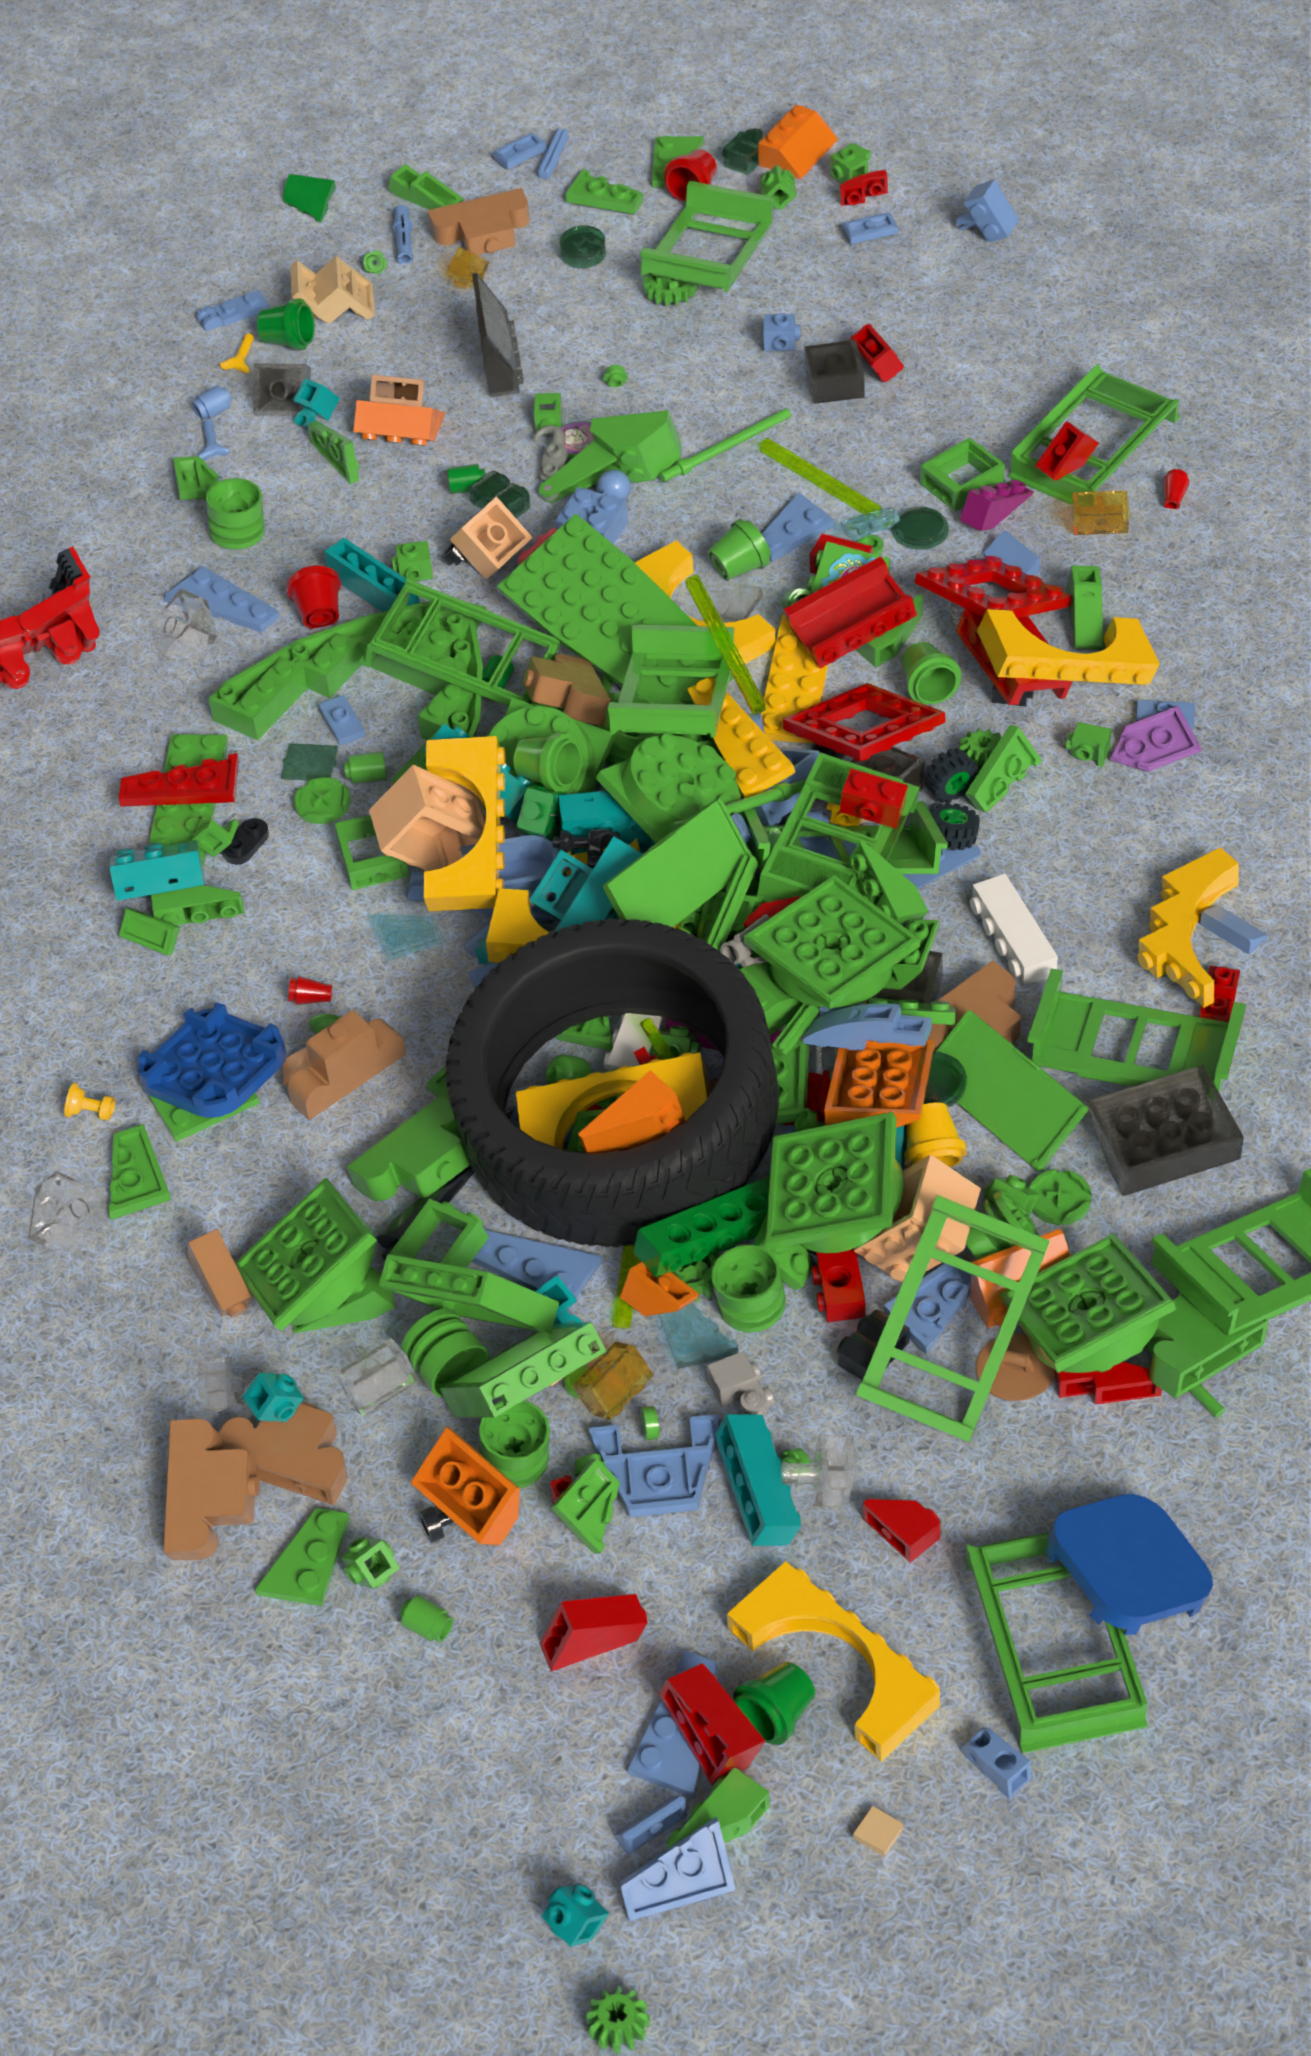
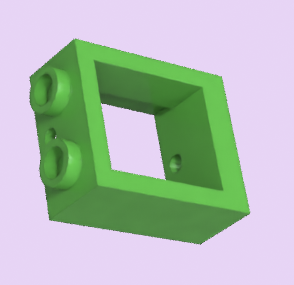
M969 437L920 465V485L956 512L964 507L969 490L981 488L982 486L996 485V483H1004L1005 464ZM967 463L982 473L963 485H959L948 476V474Z
M371 815L335 823L338 843L352 890L409 877L407 863L393 856L383 855L353 862L348 842L376 835Z
M429 1199L389 1254L416 1259L415 1256L442 1221L462 1230V1233L440 1263L467 1268L489 1236L482 1226L483 1221L475 1214L470 1212L464 1214L448 1202L444 1201L441 1204Z

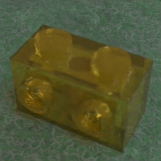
M1127 491L1072 493L1071 515L1073 535L1128 533L1130 512Z
M617 1341L572 1385L592 1415L608 1420L619 1415L626 1403L634 1395L640 1393L645 1388V1384L654 1375L634 1345Z

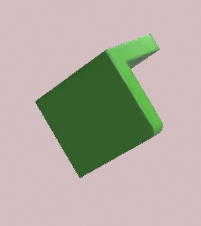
M203 816L198 822L191 841L198 840L199 847L212 857H215L231 844L239 821L234 818L222 828L212 819L210 820Z

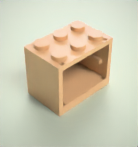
M412 765L369 809L381 852L425 871L440 869L462 858L460 847L477 844L486 823V814L482 802L474 793L415 765Z
M931 1154L902 1171L904 1192L900 1206L892 1218V1226L884 1228L863 1246L854 1248V1252L900 1282H903L932 1212L936 1196L939 1195L975 1210L981 1189ZM947 1217L935 1248L953 1256L964 1251L970 1226ZM931 1258L926 1271L942 1262Z

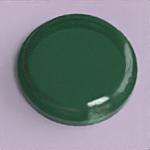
M913 507L898 515L892 525V534L894 539L904 547L926 550L934 548L946 540L949 534V525L939 511L929 507Z
M933 1052L924 1104L944 1103L948 1108L958 1102L965 1093L967 1086L966 1071L956 1058L942 1052Z

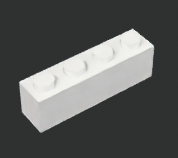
M1003 874L973 884L972 898H970L971 909L975 915L980 914L986 934L988 936L993 935L999 955L1001 957L1006 956L1011 975L1014 978L1019 977L1023 986L1048 978L1051 968L1057 969L1058 956L1007 875Z
M621 1014V1027L614 1031L612 1039L613 1049L611 1052L606 1053L604 1070L610 1071L623 1066H638L639 1064L633 1052L642 1047H645L648 1054L652 1056L654 1033L662 1028H666L665 1018L643 1014Z

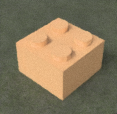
M496 497L452 536L450 541L484 578L488 579L533 537Z

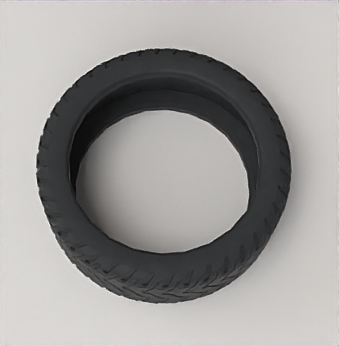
M607 919L606 922L603 920L588 921L582 925L574 924L570 927L561 928L559 932H549L547 935L538 937L535 942L530 941L526 943L525 946L518 948L516 953H511L506 959L500 961L498 966L489 971V974L482 979L479 986L475 987L473 994H470L466 1004H464L462 1013H459L453 1028L454 1032L449 1040L445 1071L447 1076L445 1080L449 1095L448 1099L473 1172H476V1177L484 1190H488L491 1198L500 1207L503 1206L504 1210L516 1220H521L523 1224L538 1232L540 1230L545 1235L580 1245H600L601 1247L632 1246L636 1242L638 1229L744 1187L758 1168L769 1148L776 1127L779 1092L769 1030L763 1007L756 991L737 966L709 943L688 932L661 923H651L650 921L631 919L630 921L626 919ZM628 1013L660 1016L687 1025L708 1039L724 1057L721 1074L707 1100L686 1122L657 1140L629 1150L597 1154L562 1150L533 1139L513 1125L504 1114L510 1089L524 1064L549 1040L570 1027L598 1017Z

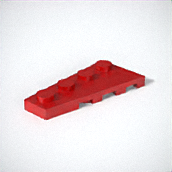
M238 753L230 754L228 759L214 762V758L202 760L203 765L186 768L185 764L174 766V769L165 773L155 770L121 778L118 798L120 807L235 802L239 768Z

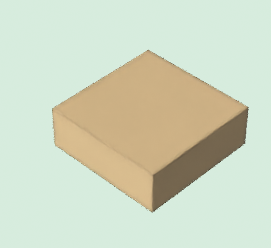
M872 1806L853 1833V1839L885 1857L903 1831L904 1823Z

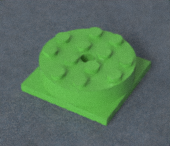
M512 698L504 718L491 729L487 737L497 736L499 746L505 748L506 764L512 768L509 774L517 778L518 774L514 768V752L522 739L546 737L559 732L572 735L578 742L581 750L582 766L577 780L567 790L566 795L593 792L597 783L596 776L604 766L616 735L613 734L610 737V731L572 719L557 709L535 706ZM525 778V779L528 780L531 784L537 783V782H535V781H532V780H530V779ZM558 826V830H557L556 836H560V827H559V826Z
M667 733L645 739L638 744L629 759L599 771L596 776L599 783L655 843L672 832L670 829L671 823L694 816L714 799L720 798L725 805L741 800V790L736 782L734 769L716 753L714 748L685 737Z
M833 875L744 935V944L770 963L775 981L788 995L801 1001L803 1004L827 1007L830 1010L835 1007L855 1006L876 995L889 981L893 972L892 966L920 947V938L837 876Z
M893 1112L772 1136L765 1244L770 1250L799 1244L814 1252L838 1253L861 1247L884 1228L892 1226V1218L900 1206L904 1192L903 1172L895 1158L897 1118Z
M324 1178L253 1245L235 1265L246 1286L273 1325L282 1331L288 1325H304L319 1320L324 1316H332L351 1294L358 1292L363 1285V1279L373 1260L377 1239L371 1227L352 1209L333 1183Z
M1112 1233L1037 1273L1018 1324L1027 1334L1037 1358L1047 1366L1055 1369L1057 1373L1061 1371L1073 1373L1104 1372L1111 1369L1114 1365L1139 1354L1154 1335L1160 1318L1175 1311L1176 1306L1172 1298L1119 1238ZM1009 1289L998 1294L1001 1303L1007 1310L1015 1294L1014 1291Z

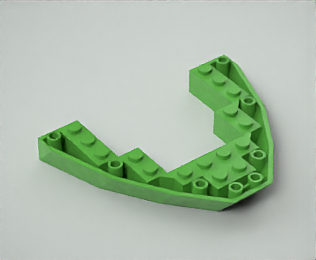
M426 601L406 606L387 637L386 642L406 649L432 602ZM441 606L415 653L482 680L483 664L475 620ZM388 611L366 615L298 639L225 681L209 698L213 721L258 741L307 689L331 698L361 666L359 662L367 649V644L371 642ZM377 654L370 666L371 668L436 695L418 715L422 739L431 740L444 723L452 730L455 726H458L470 736L469 738L475 737L481 716V695ZM426 742L391 779L392 786L412 765L427 771L426 753L423 752Z

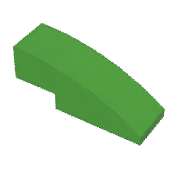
M404 164L390 176L389 191L399 198L428 210L463 202L464 198L427 171L420 175L407 164Z

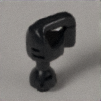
M590 828L588 836H574L569 831L560 830V836H553V848H560V850L569 853L574 848H588L587 866L594 869L603 854V849L609 845L613 836L621 841L622 839L619 832H614L607 828H597V830Z

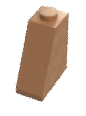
M372 375L370 401L422 407L424 380Z
M218 1229L189 1241L187 1260L220 1316L223 1317L229 1314L230 1318H233L247 1311L246 1305L251 1303L252 1296Z

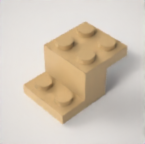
M337 256L316 274L298 260L290 266L292 298L303 299L310 306L314 317L317 319H322L326 323H332L349 307L356 315H361L365 319H371L375 315L373 283Z

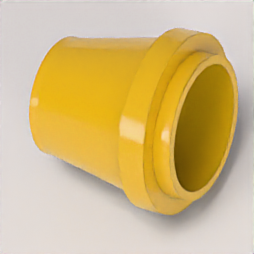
M923 1104L921 1119L906 1124V1151L903 1153L906 1167L909 1168L931 1154L951 1168L961 1163L962 1158L967 1155L966 1143L960 1139L946 1104Z

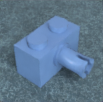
M995 179L976 185L963 203L968 213L960 214L956 218L957 226H960V230L978 226L988 242L1007 238L1019 221L1018 216Z

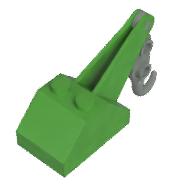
M668 410L592 418L590 432L594 441L568 463V451L563 441V431L559 427L554 425L542 427L536 432L533 439L534 442H538L542 435L553 434L552 442L544 451L540 473L543 483L539 487L542 499L549 503L556 502L573 494L577 487L586 489L596 485L599 477L604 472L612 469L624 472L630 482L653 481L659 476V473L668 469L681 458L682 444Z

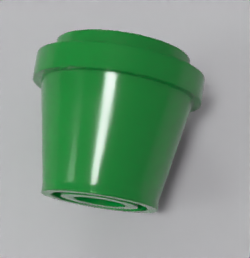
M301 298L290 299L287 303L262 309L257 319L258 334L261 341L265 344L287 346L293 350H305L307 345L312 342L315 333L313 312L310 306Z
M782 1662L756 1679H748L742 1682L734 1690L733 1701L765 1739V1743L781 1745L793 1735L795 1724L815 1698L816 1692L811 1679L799 1666L791 1662Z

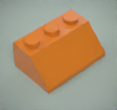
M795 104L758 143L759 166L771 170L775 165H778L783 170H789L795 178L801 180L838 141V138L817 111Z
M357 400L353 432L361 434V439L377 440L378 435L387 436L386 441L402 443V438L412 439L411 444L427 446V441H435L445 412L428 407Z
M1061 1229L1040 1236L1050 1240L1038 1273L1070 1256ZM1013 1246L971 1263L1020 1282L1031 1251L1019 1246ZM971 1274L970 1299L987 1328L995 1325L1002 1326L1008 1310L1001 1303L998 1294L1004 1292L1007 1288Z
M446 1427L410 1483L479 1544L500 1545L519 1518L520 1488L451 1428Z

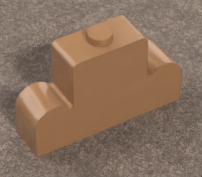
M522 188L427 210L429 227L435 241L440 245L447 246L455 244L460 239L470 257L514 247L516 245L514 228H523L530 222L528 200Z
M564 654L555 655L554 661L534 656L530 657L527 670L524 673L523 685L533 702L563 708V713L572 719L603 726L611 699L591 663L583 658Z
M992 960L938 1000L949 1002L950 1006H956L955 1025L932 1024V1030L927 1040H934L933 1054L969 1009L1010 1043L1020 1037L1021 1016L1012 1009L1015 1003L1016 982L1015 978L1008 971Z
M355 1010L350 1011L306 1042L310 1067L297 1070L289 1079L287 1089L290 1103L308 1120H311L405 1056L406 1052L402 1036L381 1018H376L368 1023Z
M300 1403L295 1414L287 1422L261 1420L257 1428H254L248 1419L236 1417L226 1421L219 1431L223 1440L222 1450H247L256 1460V1476L262 1482L331 1505L335 1504L347 1482L348 1474L344 1456L340 1450L330 1447L337 1435L333 1415L317 1409L312 1404Z
M204 1419L170 1420L163 1552L171 1560H202L209 1558L217 1550L219 1543L218 1536L212 1529L213 1526L251 1524L254 1521L255 1496H259L260 1480L256 1476V1460L245 1449L222 1450L223 1440L221 1435Z

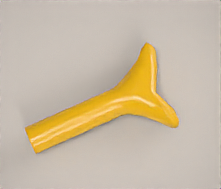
M249 333L244 335L236 356L221 362V369H236L242 373H250L245 359L253 343V335Z

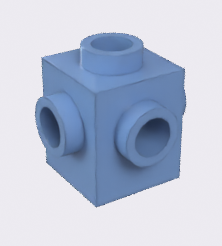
M764 314V351H795V340H800L801 334L800 324H795V314Z

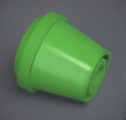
M740 518L731 524V528L707 551L712 565L726 581L756 568L763 569L769 565V557L771 556L769 546L756 526L750 521H744Z
M928 642L915 643L904 652L901 665L906 677V690L914 701L925 705L937 704L954 695L961 683L962 674L959 665L951 656L941 653Z
M559 732L546 737L524 738L518 743L514 752V768L516 773L544 785L548 790L567 791L577 780L581 771L582 754L576 739L567 733Z

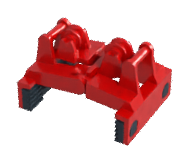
M74 546L58 553L56 560L58 564L57 572L49 585L50 590L53 589L52 596L26 610L21 615L0 620V684L3 681L6 686L12 689L23 688L28 683L31 672L29 665L24 661L23 655L30 653L32 650L35 653L40 652L42 646H47L54 653L58 662L66 665L77 662L82 651L91 652L95 649V640L100 635V629L89 603V581L91 577Z

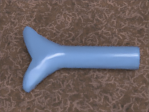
M210 419L204 420L203 428L206 446L198 456L203 460H207L214 455H228L230 450L216 443L213 421Z

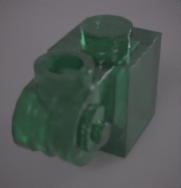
M756 128L748 129L745 132L740 131L723 148L724 167L747 176L759 166L758 143L763 139V132Z

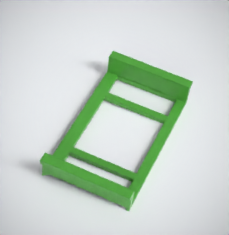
M690 181L687 185L686 206L656 249L643 247L641 250V277L647 273H652L655 276L718 289L724 288V292H728L769 230L772 223L775 198ZM697 213L759 225L752 232L692 219ZM687 227L749 239L732 266L670 253Z
M1097 363L1011 451V473L1008 475V478L1022 481L1028 487L1091 513L1096 507V493L1099 487L1164 419L1175 423L1180 418L1178 414L1179 399L1171 400L1108 374ZM1086 397L1145 421L1107 462L1092 455L1089 457L1086 464L1100 469L1089 481L1072 474H1067L1055 481L1035 466L1039 460L1030 457L1040 445L1046 447L1050 445L1053 439L1048 436Z
M406 579L401 592L398 594L371 642L367 644V649L362 655L359 664L370 668L377 654L506 706H509L512 698L532 704L533 701L527 690L523 696L498 687V684L523 639L547 647L548 650L543 659L553 661L555 655L558 654L560 641L552 636ZM410 593L432 601V604L406 649L386 642V639L406 607ZM441 606L515 635L489 683L415 653Z
M633 624V653L618 702H609L608 706L610 737L618 730L632 733L707 735V733H711V737H715L735 658V627ZM646 659L721 661L719 669L645 666ZM642 675L717 677L710 705L634 703Z
M937 1195L928 1222L856 1395L969 1442L1050 1240ZM947 1217L1031 1251L1020 1282L936 1249L935 1247ZM931 1258L1015 1292L979 1382L895 1348ZM890 1358H895L975 1391L963 1422L961 1423L878 1388Z
M1049 1532L978 1547L966 1544V1556H964L967 1570L972 1569L1018 1721V1741L1022 1754L1148 1727L1146 1721L1148 1703L1122 1628L1114 1627L1105 1622L1116 1655L1115 1659L1028 1677L1023 1676L998 1592L1069 1578L1072 1575L1065 1566H1059L994 1580L990 1566L1046 1554ZM1121 1671L1130 1699L1036 1718L1028 1690Z

